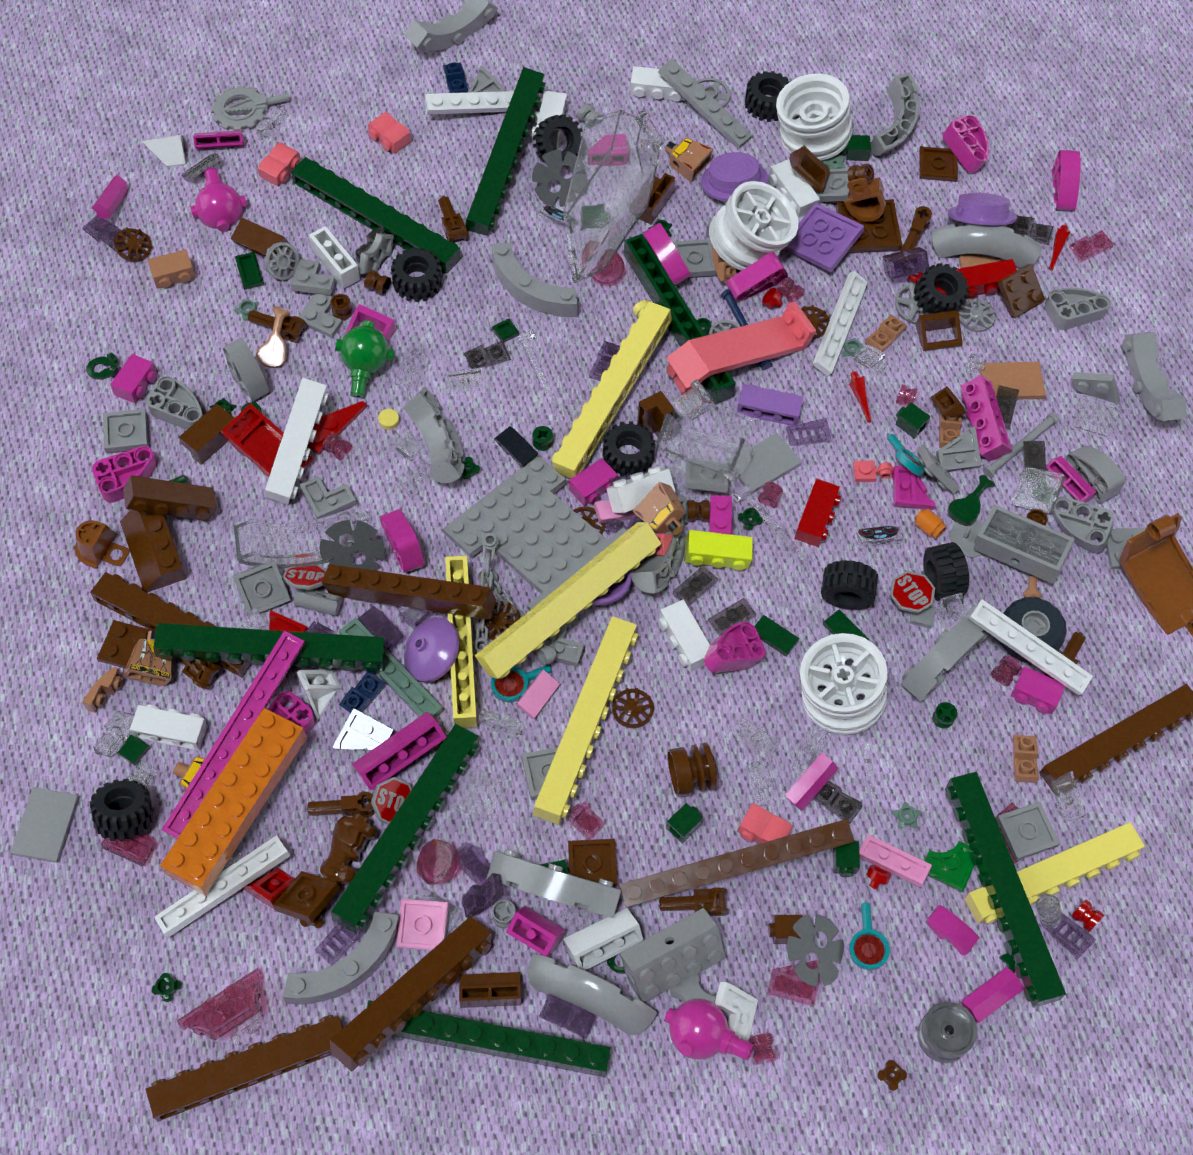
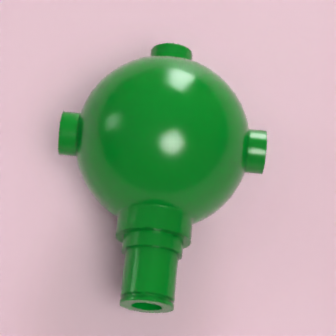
M363 321L362 326L350 329L343 336L342 340H336L335 351L340 352L342 362L350 370L352 381L350 396L364 398L366 384L370 380L371 374L379 371L386 361H392L394 349H389L385 336L374 328L375 323L371 321Z

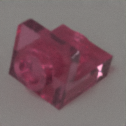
M586 801L581 805L577 804L569 813L571 815L569 823L587 840H592L606 824L589 809V803Z

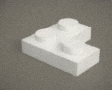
M720 982L715 1004L721 1010L730 1014L728 1029L735 1031V1035L739 1036V1038L749 1041L758 999L728 982Z

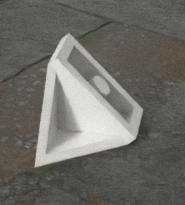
M182 134L142 141L166 167L186 165Z
M299 670L297 675L300 685L318 720L336 691L340 690L341 687L333 670Z

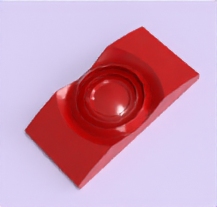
M250 403L221 431V434L239 453L250 459L264 475L269 477L284 432ZM309 455L307 461H302L301 467L305 468L313 458Z

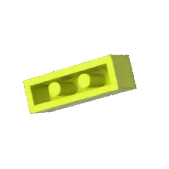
M689 530L685 539L684 562L696 566L703 564L711 565L715 568L748 569L752 561L753 537Z

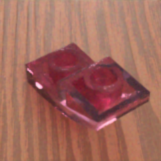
M1101 230L1089 238L1084 236L1071 244L1069 248L1080 261H1084L1113 248V243Z

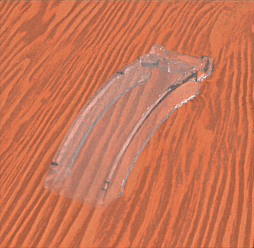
M366 510L352 514L349 511H342L324 518L299 523L273 524L257 522L251 519L234 525L237 561L245 565L258 566L274 559L277 568L305 567L329 563L335 557L322 560L319 548L321 539L334 541L325 534V531L333 524L343 520H350L352 530L354 531L355 523L358 520L369 524L370 514ZM342 534L339 537V543L343 547H350L354 544V538L350 534ZM354 551L350 556L361 553V551Z

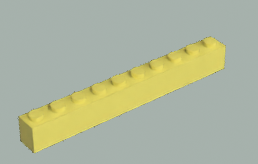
M650 301L645 308L641 309L637 322L631 325L629 335L626 339L622 340L617 355H613L608 370L602 373L599 385L593 388L591 398L588 402L584 403L579 418L573 421L570 433L564 436L561 448L554 453L552 463L558 473L571 479L584 470L672 321L671 309Z
M637 522L479 651L475 657L488 676L500 679L508 675L509 669L515 664L518 665L525 661L527 654L539 649L543 645V641L548 637L556 635L562 625L573 621L579 611L590 607L596 597L607 593L608 587L613 583L620 582L625 577L624 574L629 570L637 568L643 558L654 554L661 542L650 525L646 522Z
M614 616L611 617L534 805L533 816L558 825L561 818L566 819L570 809V805L567 803L570 797H575L578 785L575 783L577 778L582 779L586 769V765H583L585 758L590 759L594 746L591 743L593 738L598 739L602 727L599 726L601 719L605 721L609 711V708L606 707L608 701H613L617 691L614 688L615 683H620L623 677L624 670H621L623 664L627 665L631 656L629 648L630 646H635L639 634L635 633L636 624Z

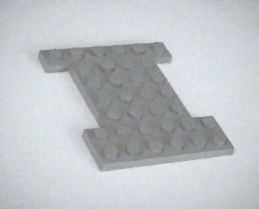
M536 456L443 528V533L470 558L483 550L481 539L484 534H495L499 540L495 553L541 593L527 605L529 611L627 531L623 527L607 540L562 502L554 493L566 485V479L539 456ZM488 538L486 542L492 544L494 540Z

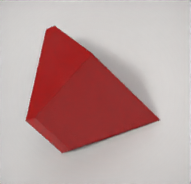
M276 868L266 876L255 879L242 889L274 909L273 903L295 878Z

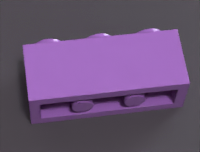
M743 384L736 414L797 427L803 396L795 393L780 392L775 389L761 388L756 385Z

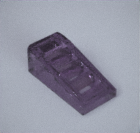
M827 418L786 427L790 447L832 442ZM819 429H823L822 434H819ZM810 430H814L815 435L811 436ZM798 431L799 439L795 440L794 432ZM802 431H806L807 437L803 438Z
M1058 909L1041 925L1077 960L1096 941L1090 933ZM1059 918L1062 922L1056 928H1053L1051 925ZM1066 925L1069 929L1064 934H1061L1059 931ZM1074 932L1076 936L1069 940L1067 937ZM1079 939L1084 941L1080 946L1075 944Z
M337 923L315 951L332 966L366 933V929L360 928L358 933L355 934ZM341 931L349 937L347 941L339 935ZM334 938L343 945L340 949L332 942ZM327 945L336 952L334 956L325 949Z

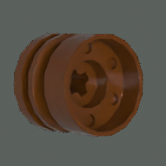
M707 742L700 743L699 749L696 744L691 745L690 756H688L684 747L668 749V768L676 796L693 794V783H696L700 792H704L706 786L709 790L716 789L717 767Z

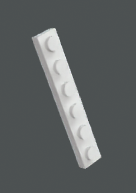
M514 91L425 94L427 115L507 112Z
M855 271L848 274L813 361V365L826 376L832 374L868 283Z
M983 599L977 603L968 618L1077 695L1083 694L1093 677Z
M276 835L222 871L206 896L194 890L154 918L164 935L169 938L288 858L290 854Z

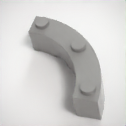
M467 0L460 6L462 10L454 16L450 14L439 19L435 24L413 20L403 35L417 48L422 50L438 51L447 49L455 44H461L465 38L478 31L488 20L493 18L498 7L490 0Z
M511 243L491 244L492 261L496 275L511 296L538 312L542 311L559 317H577L576 288L553 286L534 278L518 263Z
M1156 333L1125 334L1123 349L1126 352L1128 366L1134 380L1133 389L1135 393L1139 394L1145 408L1161 421L1187 418L1186 397L1179 395L1175 390H1169V382L1164 371L1158 368L1156 357H1159Z
M975 605L970 608L966 616L950 631L945 629L937 638L939 641L915 667L911 666L904 673L905 679L901 685L920 702L928 698L946 678L943 674L946 670L948 671L953 666H957L972 651L975 644L979 645L991 636V634L968 619L976 607Z
M505 849L504 853L494 852L487 879L572 907L576 906L589 912L611 918L614 917L621 893L620 889L613 887L614 882L600 878L598 883L562 872L563 867L550 863L548 867L518 858L519 853Z
M374 912L371 925L365 937L343 960L316 972L288 973L283 995L285 1002L298 1005L314 1004L331 998H337L362 984L379 968L392 948L398 933L399 916Z

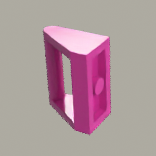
M359 304L354 311L345 334L350 329L357 327L360 322L371 321L375 323L374 328L383 332L388 342L396 331L395 321Z

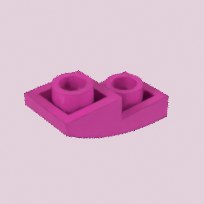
M938 905L926 920V924L940 939L947 938L961 955H967L980 938L960 918L941 905Z

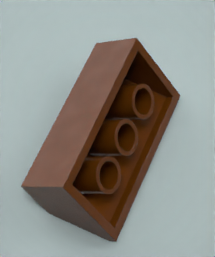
M130 510L120 523L143 591L148 593L185 580L186 576L164 514Z

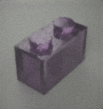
M921 247L882 256L885 275L891 279L924 272L927 268L929 269L927 251Z

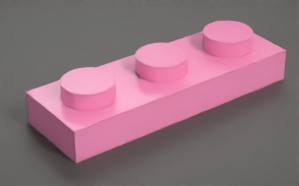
M869 834L859 850L861 859L921 888L932 867L931 864Z

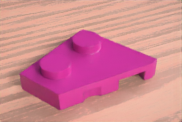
M894 466V471L892 472L894 506L917 509L929 508L933 510L936 506L935 502L929 499L926 493L927 488L920 480V476L912 473L906 467Z

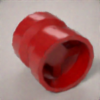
M1085 899L1071 917L1076 921L1083 922V927L1090 932L1105 915L1099 910L1094 911L1092 904Z

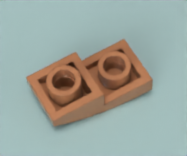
M712 246L715 271L720 281L726 283L737 274L736 268L726 263Z
M890 315L880 324L878 330L866 339L865 344L881 355L904 332L907 325L893 315Z
M940 411L939 448L944 447L960 436L962 426L961 415L944 417Z
M111 668L89 690L83 700V704L88 711L96 713L98 707H102L105 702V693L113 696L115 691L121 688L123 676L119 668Z
M1013 735L1014 781L1037 783L1039 780L1037 766L1039 753L1036 736Z

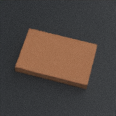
M1040 362L980 363L978 366L980 375H983L992 382L997 400L1044 399L1046 396Z

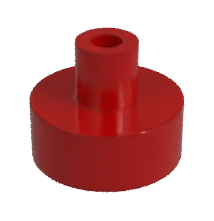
M774 287L769 289L762 298V304L769 309L774 306L777 308L781 307L783 304L780 300L781 292Z
M870 865L866 873L867 877L871 879L869 886L873 889H878L880 884L887 885L892 876L890 872L876 865Z

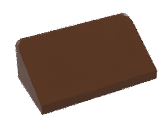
M948 386L930 397L944 417L967 413Z

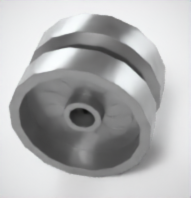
M943 1002L936 1004L922 1018L918 1026L917 1039L920 1048L929 1058L936 1062L951 1063L958 1061L973 1047L977 1039V1025L968 1009L958 1003Z

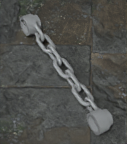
M486 533L481 539L486 569L481 573L480 586L490 588L492 587L493 573L489 570L490 562L494 560L495 550L499 542L498 537L493 533ZM488 538H491L494 540V542L492 544H488L486 540ZM486 551H487V552H492L491 558H490V555H487V558H486ZM484 574L486 576L490 574L489 586L487 583L484 585ZM485 619L481 620V625L476 630V639L472 644L475 655L482 650L477 648L479 643H483L485 646L489 644L488 628L484 626ZM480 629L481 632L485 630V638H479Z
M491 570L493 573L492 588L495 595L500 601H506L514 605L506 590L498 584L496 572ZM482 571L479 572V575H478L479 581H481V573H482ZM484 574V585L487 583L489 586L490 574L488 576ZM501 591L505 594L504 600L499 595ZM517 608L518 611H519V614H520L521 617H522L524 614L522 613V611H521L519 608ZM543 643L542 647L537 649V657L542 665L550 664L556 659V651L552 646L549 647Z

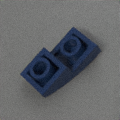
M461 62L443 65L449 93H467L468 87Z
M366 672L356 687L350 688L339 705L349 713L353 709L363 713L387 684L371 672Z

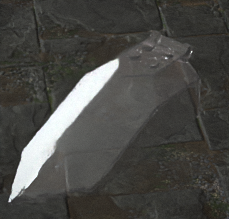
M620 109L587 120L585 123L563 212L564 221H569L570 233H566L574 283L585 280L606 269L648 206L657 165L659 164L661 146L666 141L663 135L659 134L650 119L651 115L648 110H642L636 117Z

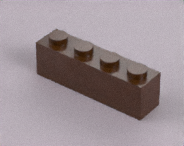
M131 475L123 488L125 507L129 510L209 521L217 508L214 488Z

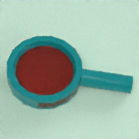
M890 434L887 440L897 450L895 453L897 459L912 473L920 477L923 476L926 472L924 470L925 466L919 461V458L906 449L894 434Z
M547 664L525 673L517 666H513L505 677L500 679L491 678V690L494 696L502 702H516L527 690L529 681L534 680L542 670H545L548 674L551 673V668Z
M862 903L863 930L857 932L850 941L849 954L855 965L861 969L871 971L879 969L885 964L889 957L890 947L883 934L877 930H872L870 903Z

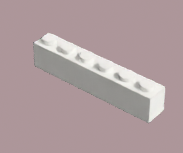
M302 377L264 492L265 498L287 505L290 498L295 499L298 487L294 485L296 479L301 480L304 471L301 464L303 460L307 461L310 453L307 445L308 442L313 443L316 430H313L315 423L319 424L322 412L319 411L320 405L325 406L328 394L325 393L327 385Z

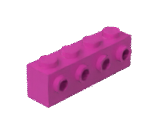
M980 375L961 385L963 393L961 398L968 410L966 415L971 421L972 427H976L980 456L992 461L1013 451L992 382L983 375Z
M426 712L352 763V765L371 791L376 785L393 776L447 737L437 721Z

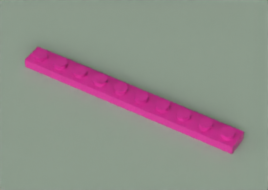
M284 630L163 826V832L178 839L263 708H266L304 646L305 642Z

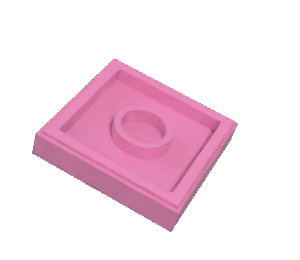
M401 899L396 947L424 950L435 948L446 938L449 902Z

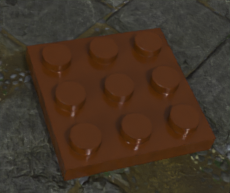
M894 199L885 200L884 213L879 219L869 222L854 218L847 210L844 201L836 203L838 214L864 225V232L847 253L898 251L902 249L903 245Z

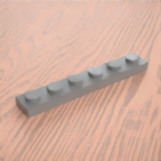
M671 59L659 69L658 73L735 147L740 148L751 138L752 134L677 62Z

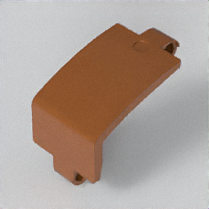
M1179 513L1171 517L1163 515L1150 522L1145 531L1127 541L1119 561L1140 600L1163 631L1169 635L1185 626L1193 636V567L1175 537L1180 527L1182 516Z

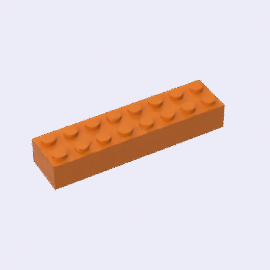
M263 708L160 864L161 869L167 876L204 896L207 895L307 739L303 727Z

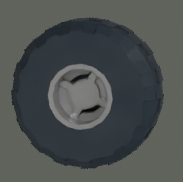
M1024 597L1012 602L1003 613L1056 651L1060 650L1067 635L1066 621L1060 610L1047 600L1037 597ZM1000 641L1008 654L1022 662L1031 663Z

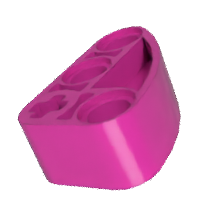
M967 115L952 120L943 132L942 137L963 167L970 173H977L988 158L989 145L986 133L978 119L974 116Z
M1059 150L1052 168L1053 188H1055V193H1053L1054 203H1056L1055 210L1075 211L1081 169L1079 151Z
M661 223L643 232L645 239L674 285L691 276Z
M771 252L731 277L726 282V285L734 299L740 301L776 286L788 277V273L777 255Z
M141 446L96 461L93 464L92 470L103 499L109 503L124 499L123 488L129 477L133 475L149 478L156 468L157 461L152 449L147 446Z
M397 509L379 516L392 550L395 551L394 554L403 572L406 573L424 566L425 563L418 539L402 511Z
M740 622L732 625L714 640L706 652L704 663L708 670L715 673L749 669L764 658L766 651L756 628L749 622Z
M282 692L268 708L273 713L303 727L305 734L315 725L311 708L292 692ZM288 702L293 703L292 706L288 708L283 707V705Z

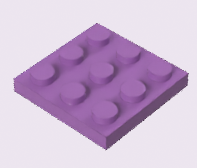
M815 203L799 222L795 237L784 250L832 272L864 232V225Z

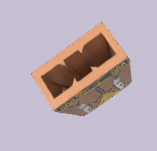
M149 631L147 640L139 639L135 644L123 673L124 678L158 686H166L171 680V660L156 657L153 649L156 631Z

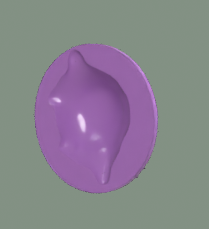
M731 152L716 157L710 163L709 168L702 175L701 186L705 193L712 198L727 201L735 189L745 182L757 181L768 184V174L753 156L741 152Z
M962 194L959 196L957 206L948 210L949 217L970 224L1006 225L1017 220V215L1009 209L1010 200L995 194Z

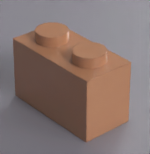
M187 249L147 259L157 289L168 288L173 284L187 283L191 279H195Z

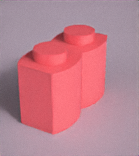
M387 112L382 113L368 124L370 138L374 141H379L386 151L390 150L395 154L411 142L410 131Z
M279 142L259 164V177L278 187L282 182L286 183L291 171L301 162L299 152Z
M752 803L737 832L740 833L741 838L748 842L755 841L761 844L788 836L793 825Z

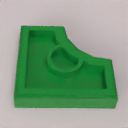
M959 841L955 848L948 852L937 853L929 850L924 860L932 865L928 876L963 893L975 866L971 859L972 851L970 846Z

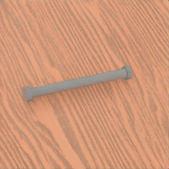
M1049 413L1041 424L1012 447L1013 451L1001 456L990 466H985L983 473L992 478L999 468L1047 428L1057 424L1059 421L1058 417L1054 413Z

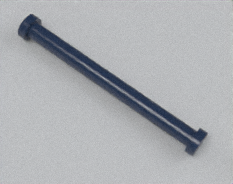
M730 290L722 292V299L728 303L740 327L748 325ZM771 360L760 362L762 370L769 369L773 365Z

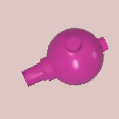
M208 168L204 172L206 183L198 193L195 205L190 206L193 218L198 217L204 225L224 232L240 219L243 208L247 207L245 195L240 196L234 188L220 180L216 168Z
M691 999L682 1003L676 1010L669 1008L665 1016L664 1022L669 1023V1034L673 1045L681 1054L688 1058L707 1059L720 1052L724 1055L727 1053L733 1054L748 1061L752 1054L754 1044L739 1038V1036L735 1035V1031L728 1029L727 1019L723 1011L711 1001Z

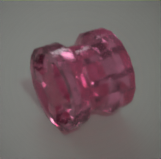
M902 384L896 404L903 403L908 406L911 402L913 403L918 389H910Z
M766 482L762 488L763 492L758 496V501L763 505L775 508L779 503L778 498L783 494V489L776 483Z

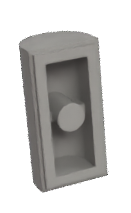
M299 589L295 592L294 596L295 606L338 616L343 602L341 596L314 589Z

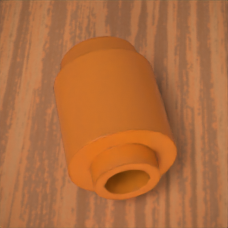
M929 508L926 510L921 509L914 518L916 520L915 525L929 537H934L935 539L939 538L947 528L944 521Z

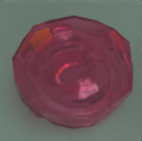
M601 248L591 254L587 270L596 282L611 284L616 283L625 271L622 257L616 251Z
M440 839L429 841L422 847L418 856L417 873L428 885L449 881L454 877L460 863L458 850L455 846Z

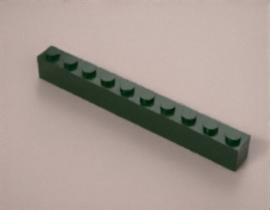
M523 67L466 218L465 226L468 231L487 236L489 230L493 231L496 223L494 216L495 214L499 215L502 206L499 202L501 199H505L508 189L505 187L506 183H511L513 177L511 170L512 168L516 169L519 157H516L517 153H521L523 150V137L527 138L530 130L528 123L533 122L535 116L533 110L538 108L541 97H538L539 93L543 94L546 82H543L545 75L543 73Z
M305 157L291 171L294 184L376 233L394 235L393 243L407 251L410 248H415V250L423 248V251H431V254H435L437 259H439L443 273L448 274L461 259L460 247L456 243L449 242L439 233H434L427 229L425 225L417 223L408 215L397 211L393 206L383 203L376 196H371L362 188L354 186L347 179L337 176L332 170H327L320 166L318 162Z
M643 234L624 240L623 255L652 302L671 309L672 321L669 329L679 346L681 347L689 340L706 336ZM729 371L711 375L702 381L715 404L734 396L736 382Z
M157 623L153 649L156 657L164 660L182 658L185 661H195V659H202L211 663L228 661L231 664L250 662L253 665H263L284 631ZM287 631L305 642L292 664L299 668L315 666L324 670L341 668L345 671H353L355 669H363L366 672L383 671L384 637Z
M455 723L447 738H445L332 909V921L355 934L358 933L360 928L364 929L370 920L371 916L369 914L372 909L379 907L383 900V892L386 888L390 889L396 879L394 875L398 869L402 870L405 867L409 858L407 855L411 849L415 850L421 840L420 835L423 831H428L433 822V815L435 812L439 813L445 804L444 798L448 793L451 794L454 791L459 775L463 776L469 766V759L471 757L475 758L480 750L478 735Z
M976 771L950 778L945 788L946 796L949 801L952 800L955 819L961 823L963 828L962 836L972 851L971 859L973 864L977 865L979 869L981 885L987 889L989 895L988 903L991 909L995 910L998 917L997 926L1000 932L1004 933L1007 940L1006 949L1013 956L1016 963L1015 972L1018 978L1022 979L1025 986L1024 995L1027 1001L1031 1002L1033 1008L1060 1001L1066 995L1065 989L978 773Z
M368 1000V1005H367V1007H368L373 1001ZM422 1011L417 1017H412L406 1022L401 1032L392 1035L604 1078L606 1077L611 1048Z

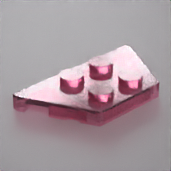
M258 967L178 1019L177 1023L182 1030L189 1028L197 1035H206L207 1038L216 1041L259 1012V998L262 993L260 980L264 978V975Z

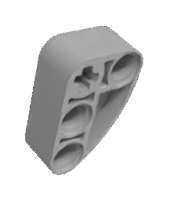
M1060 288L1049 293L1044 308L1057 329L1067 330L1103 319L1111 306V301L1107 296L1088 289Z
M239 338L223 347L232 378L236 383H239L238 386L243 390L246 397H250V402H254L270 392L264 375L243 338Z
M169 376L161 377L146 399L148 409L153 417L186 430L203 416L200 405L191 390L180 381Z
M1084 446L1066 456V461L1096 491L1093 498L1097 503L1116 496L1125 484L1124 474L1108 456L1093 447Z
M1061 496L1054 500L1052 506L1053 516L1061 530L1066 535L1075 538L1074 543L1083 549L1093 553L1102 552L1106 548L1113 530V513L1108 509ZM1063 506L1066 507L1067 510L1064 512H1060L1057 510V508ZM1086 513L1088 514V516L1086 518H1080L1078 514ZM1093 538H1100L1102 542L1094 543L1091 540Z

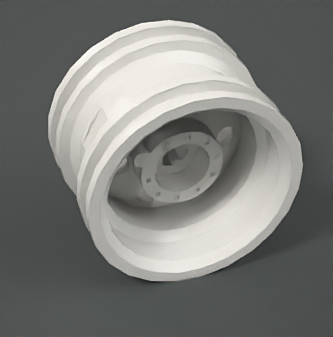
M808 74L792 80L780 91L776 108L780 122L782 144L789 154L805 145L822 161L836 156L846 148L853 129L850 116L849 93L843 82L826 74Z
M745 182L735 189L728 198L726 205L713 217L709 225V236L718 255L726 263L742 271L771 252L778 256L780 250L784 249L795 237L798 230V217L792 203L778 189L763 182Z
M845 633L822 638L809 648L801 662V691L803 706L807 715L817 726L834 734L848 735L864 731L878 721L887 703L888 671L881 651L867 639ZM865 674H868V675H870V678L862 677V676L865 675ZM819 686L826 687L822 692L818 690ZM860 695L865 696L863 700H857Z

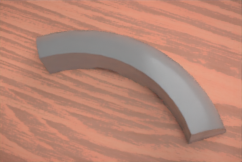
M910 72L895 76L887 89L894 108V121L891 127L882 133L876 134L873 138L871 153L875 156L885 154L896 148L908 137L916 124L920 103L917 98L918 90Z
M968 223V226L955 227L952 224L932 230V243L940 258L960 254H984L1004 260L1013 259L1015 265L1021 268L1026 264L1033 265L1041 252V246L1027 235L1023 237L1016 234L1013 229L1001 225Z
M424 387L403 409L414 421L428 446L432 463L429 477L440 483H452L461 477L464 470V464L461 463V457L464 455L462 445L450 419L444 417L440 412L441 405L431 392Z
M687 496L677 497L685 510V514L679 519L683 530L677 535H673L670 531L661 533L654 530V533L673 535L665 556L651 555L646 558L636 571L630 573L634 584L643 592L657 593L668 586L667 582L670 577H674L680 567L685 551L686 537L684 535V524L688 523Z
M533 954L530 959L528 978L530 985L536 991L575 1004L608 1021L628 1035H637L650 1026L657 1014L655 1010L637 998L632 999L620 993L621 989L587 971L569 965L567 968L556 963L553 958Z

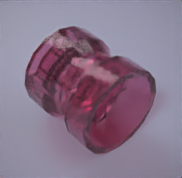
M791 277L785 278L777 288L781 292V296H785L789 303L794 302V297L797 300L801 299L805 291L800 285H796Z
M331 432L322 444V449L328 453L332 452L338 460L344 459L340 455L342 451L348 454L352 447L350 442L340 439V436L335 432Z
M1005 655L1000 660V665L992 670L991 676L1001 685L1009 686L1013 681V676L1018 675L1022 666L1015 658Z
M771 1033L756 1035L748 1039V1042L754 1044V1055L752 1058L755 1065L762 1064V1060L765 1059L767 1063L778 1059L776 1051L772 1049L773 1037Z

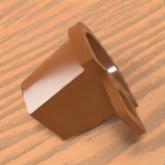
M880 177L874 178L871 183H867L864 178L849 181L847 187L850 195L844 201L849 213L857 220L864 222L879 219L884 213L886 206L884 187Z
M89 520L81 523L76 529L75 554L81 563L94 569L98 568L101 561L116 566L123 565L130 550L127 547L113 543L117 533L111 531L106 524ZM113 550H121L123 555L120 559L113 560L110 558V553Z

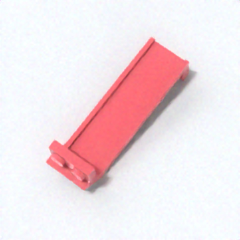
M796 301L790 302L780 317L687 341L666 357L669 362L666 370L679 391L688 400L694 397L701 382L711 375L806 349L816 333V329Z

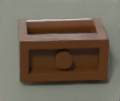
M805 145L792 152L789 157L792 169L820 193L824 189L830 169Z
M957 310L918 316L915 327L923 351L961 347L963 345L960 317ZM952 328L955 339L927 343L926 331Z

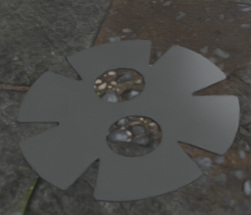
M561 150L546 153L542 158L548 167L537 162L533 170L532 181L543 182L542 185L535 188V192L542 201L550 206H554L557 197H559L560 207L577 203L578 199L573 191L584 195L588 187V176L577 175L586 170L584 163L578 156L569 151L564 161H562ZM569 165L572 167L573 175L571 178L565 179L561 176L560 169L562 166ZM552 179L558 180L561 184L560 190L556 193L550 192L547 186L548 182Z
M343 520L333 524L325 531V534L334 541L321 539L319 546L322 560L335 557L329 564L376 570L379 564L370 557L383 559L385 553L384 542L382 538L370 541L377 533V530L371 525L358 520L353 531L350 520ZM342 534H350L354 538V544L350 547H343L339 543V537ZM352 552H363L365 554V561L362 564H354L350 560Z
M816 914L815 927H813L810 916H803L792 927L800 939L788 936L787 953L789 961L801 959L794 968V972L805 983L816 987L818 974L820 973L823 985H829L838 978L839 970L832 962L841 964L845 947L843 939L832 941L839 930L826 917ZM818 931L825 933L827 936V945L824 948H818L814 943V935ZM809 952H814L819 958V965L816 969H810L806 965L805 958Z

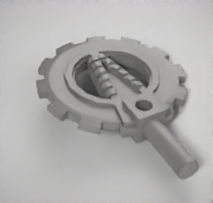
M237 86L234 89L228 88L224 90L221 96L218 95L214 99L215 105L211 106V113H215L212 116L216 123L219 122L220 126L228 130V128H231L234 131L244 128L250 129L255 127L258 121L261 122L264 119V112H267L269 105L290 101L288 93L266 98L265 94H259L258 90L253 87L249 89L245 86ZM243 99L241 101H238L237 103H233L230 106H228V104H230L234 100ZM231 114H232V115H235V114H236V115H239V114L244 115V114H245V116H243V117H232Z

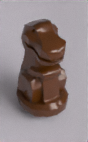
M353 814L352 817L343 816L337 821L333 830L330 854L320 867V872L325 879L337 882L338 885L348 886L357 871L355 868L348 866V863L351 860L359 862L360 853L363 852L367 841L375 839L377 835V830L369 825L371 822L369 819L359 814Z

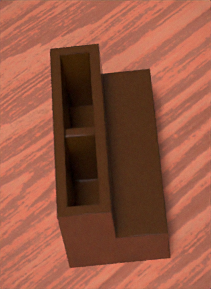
M664 173L661 179L653 176L631 207L630 215L652 225L674 193L676 177Z
M241 218L230 238L235 244L263 257H266L267 249L274 243H289L284 236L245 218Z
M659 391L639 401L637 423L642 424V428L647 427L649 433H655L660 442L671 438L675 409L663 392Z
M216 404L180 435L179 440L191 452L192 458L202 465L228 442L221 434V431L234 417Z
M520 972L461 974L459 986L460 1008L521 1005Z

